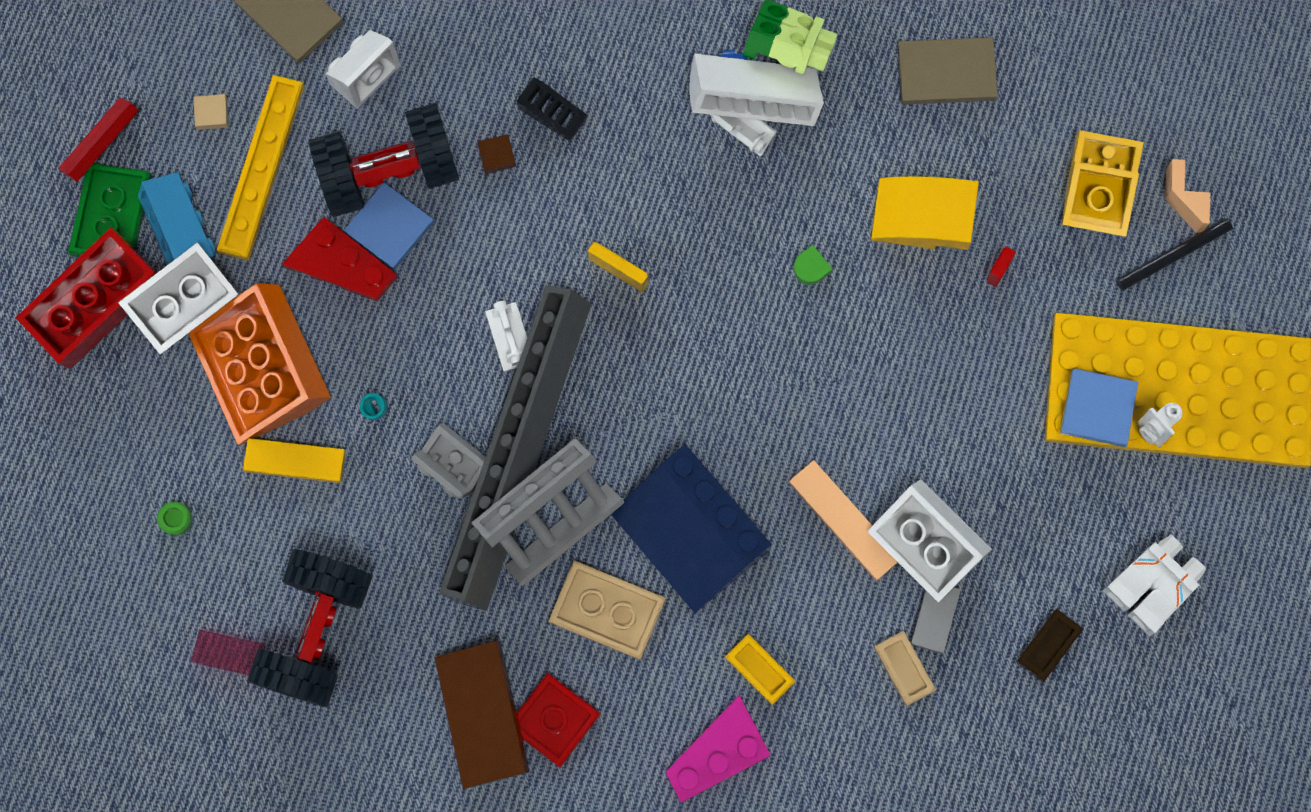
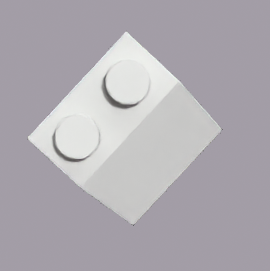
M369 30L364 36L360 35L352 42L350 50L342 58L338 57L330 64L326 76L330 85L358 109L401 64L393 41L388 37Z

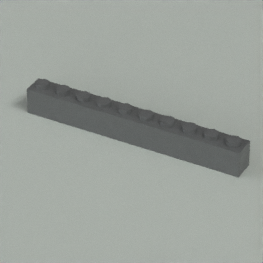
M545 286L439 592L440 595L461 605L485 611L488 609L507 551L500 542L491 547L471 522L535 471L591 307V303L572 289Z

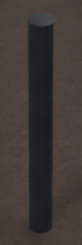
M1226 218L1116 280L1118 287L1124 291L1233 229L1231 222Z

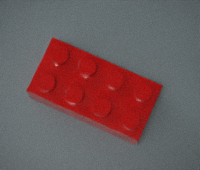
M109 228L15 318L58 364L72 369L128 315L118 302L157 272L121 234L113 228Z

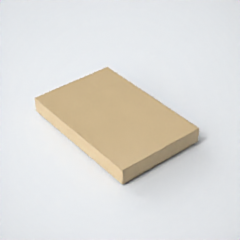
M574 560L548 622L641 661L666 598Z

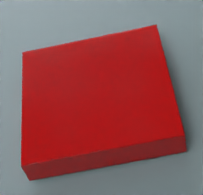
M547 673L516 715L522 739L561 768L600 717L601 713Z

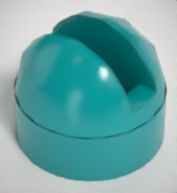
M370 393L362 398L360 411L368 419L379 420L387 414L388 403L383 396ZM376 400L380 409L379 413L371 401Z

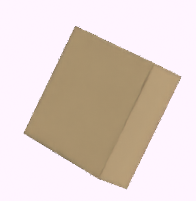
M226 94L194 96V116L197 130L229 128L228 98Z

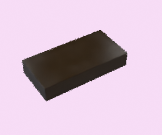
M1056 608L1017 659L1016 663L1043 683L1083 631V628Z

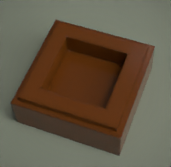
M508 134L477 141L485 174L516 167Z

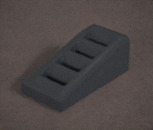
M536 77L532 78L517 100L519 110L571 142L588 118L585 112ZM537 93H539L540 97L534 105L531 104ZM547 100H550L552 103L545 113L542 112V107ZM561 107L563 110L554 121L552 116ZM572 114L574 118L565 129L561 125L568 115Z

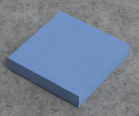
M383 182L364 205V209H361L344 229V233L395 271L435 222L433 218Z
M1073 368L1060 434L1126 447L1138 382Z

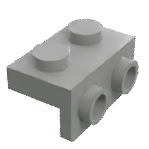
M444 423L437 426L422 450L414 453L411 457V460L417 464V468L422 474L433 477L442 484V488L447 494L460 499L473 494L486 459L483 454Z

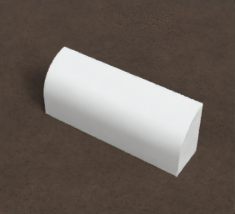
M694 54L689 84L692 113L815 126L824 102L817 70L814 68L806 67L803 75L795 72L796 67H785L777 63Z

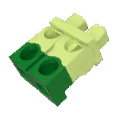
M764 0L751 28L743 56L755 60L757 53L777 59L785 67H796L795 72L803 75L807 66L823 72L838 34L822 28L825 20L816 16L813 20L811 16L771 0Z

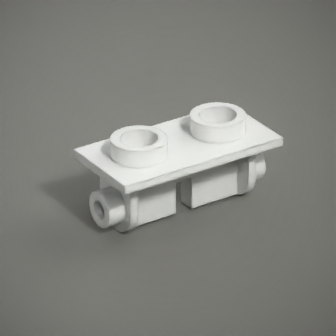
M710 115L713 123H718L749 147L751 152L754 151L760 157L776 134V131L762 120Z
M499 301L493 304L494 309L485 311L503 371L505 372L518 367L527 336L516 302L506 304V301Z
M1168 403L1158 412L1153 408L1149 409L1136 423L1140 427L1139 432L1148 443H1155L1160 448L1175 433L1171 427L1181 419L1182 409L1176 403Z

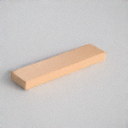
M814 460L789 481L791 487L876 582L898 563L867 532L872 527V524Z

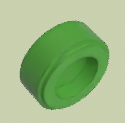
M169 502L159 510L157 522L159 527L167 534L179 536L187 532L191 527L192 514L184 504Z

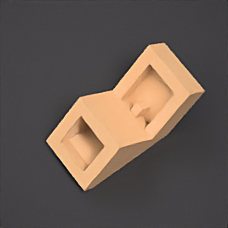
M1172 159L1166 168L1165 200L1196 233H1201L1210 224L1211 193L1185 191L1186 160Z

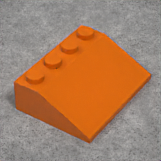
M254 284L188 333L237 445L246 443L248 438L255 439L304 416L331 399L280 285Z

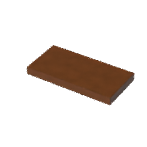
M496 640L434 657L463 789L529 773L500 641Z

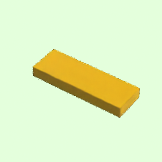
M248 438L243 471L255 474L342 483L346 451L345 449Z

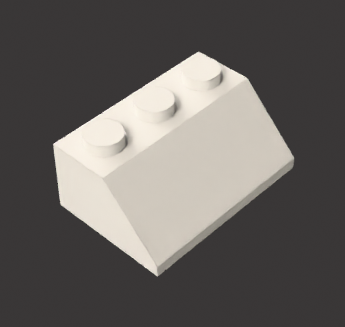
M196 243L118 303L158 353L161 354L231 301L238 293L201 246Z
M921 479L912 484L867 531L937 602H940L992 550Z

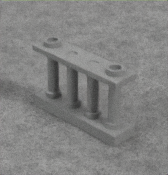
M576 438L471 522L491 547H494L499 542L512 558L505 565V568L522 587L625 503L607 483L599 487L588 471L597 461ZM578 479L589 494V497L574 509L562 490ZM552 499L564 518L548 529L536 511ZM526 521L538 539L522 550L510 533Z

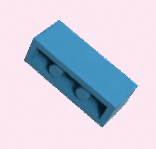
M179 173L141 182L138 198L166 264L171 263L196 243L213 260L215 256L214 244L210 238H206L203 232L202 216L198 210H194L191 203L192 195L190 188L186 182H182Z

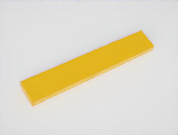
M276 75L272 76L217 247V251L220 254L247 261L250 260L305 87L303 82Z

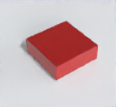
M1007 246L1003 248L986 279L988 280L987 283L997 288L1016 251Z

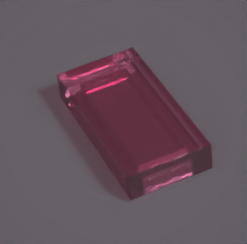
M199 629L191 662L248 676L257 650H265L266 645Z

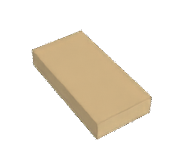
M904 631L874 646V650L906 707L936 691Z

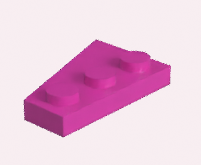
M740 695L665 772L681 803L771 756Z

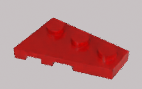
M325 217L317 223L282 263V266L294 272L298 271L309 275L313 279L334 284L343 290L376 302L398 278L396 273Z

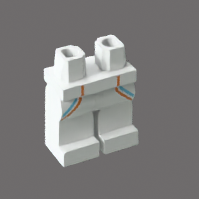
M1169 535L1158 544L1155 542L1149 546L1102 590L1125 612L1150 589L1151 591L1128 614L1148 636L1156 633L1171 614L1199 586L1197 581L1206 570V567L1194 557L1183 567L1173 559L1183 548L1173 535Z

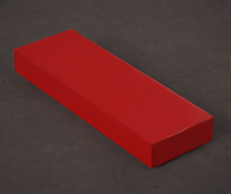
M119 98L59 166L58 170L70 179L79 181L138 113V109L131 102Z

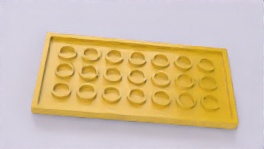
M1055 313L1053 318L1045 442L1307 469L1311 466V338ZM1073 368L1138 382L1126 447L1060 434ZM1176 403L1182 409V417L1171 427L1175 433L1160 448L1155 443H1148L1139 432L1140 427L1136 423L1149 409L1153 408L1158 412L1166 404Z

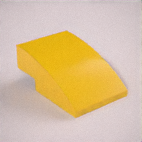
M1081 130L1077 132L1066 190L1062 225L1123 237L1127 236L1144 142Z
M912 176L880 178L871 240L935 249V246L968 250L972 239L979 181Z

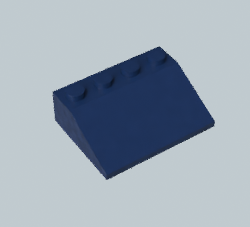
M686 444L659 465L623 500L625 503L611 514L694 614L765 556L772 546Z

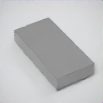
M954 587L940 602H937L925 590L911 640L912 646L939 654L944 653L961 589Z

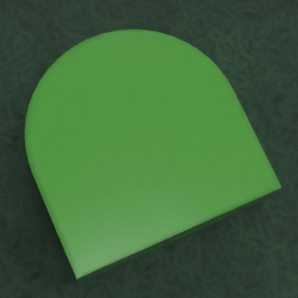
M813 245L802 252L794 263L795 277L806 285L817 284L833 271L832 267Z

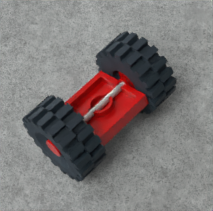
M436 103L405 112L413 140L353 157L352 163L340 131L308 141L320 186L332 217L364 209L359 186L365 185L366 188H371L384 182L383 179L389 177L405 178L415 173L414 170L420 169L419 161L429 189L459 180Z
M293 549L282 582L298 590L316 595L294 658L258 649L247 682L327 708L338 675L309 663L313 659H319L326 640L320 638L323 628L331 626L337 607L332 606V602L362 608L373 576L344 562L313 552L309 553L305 550Z

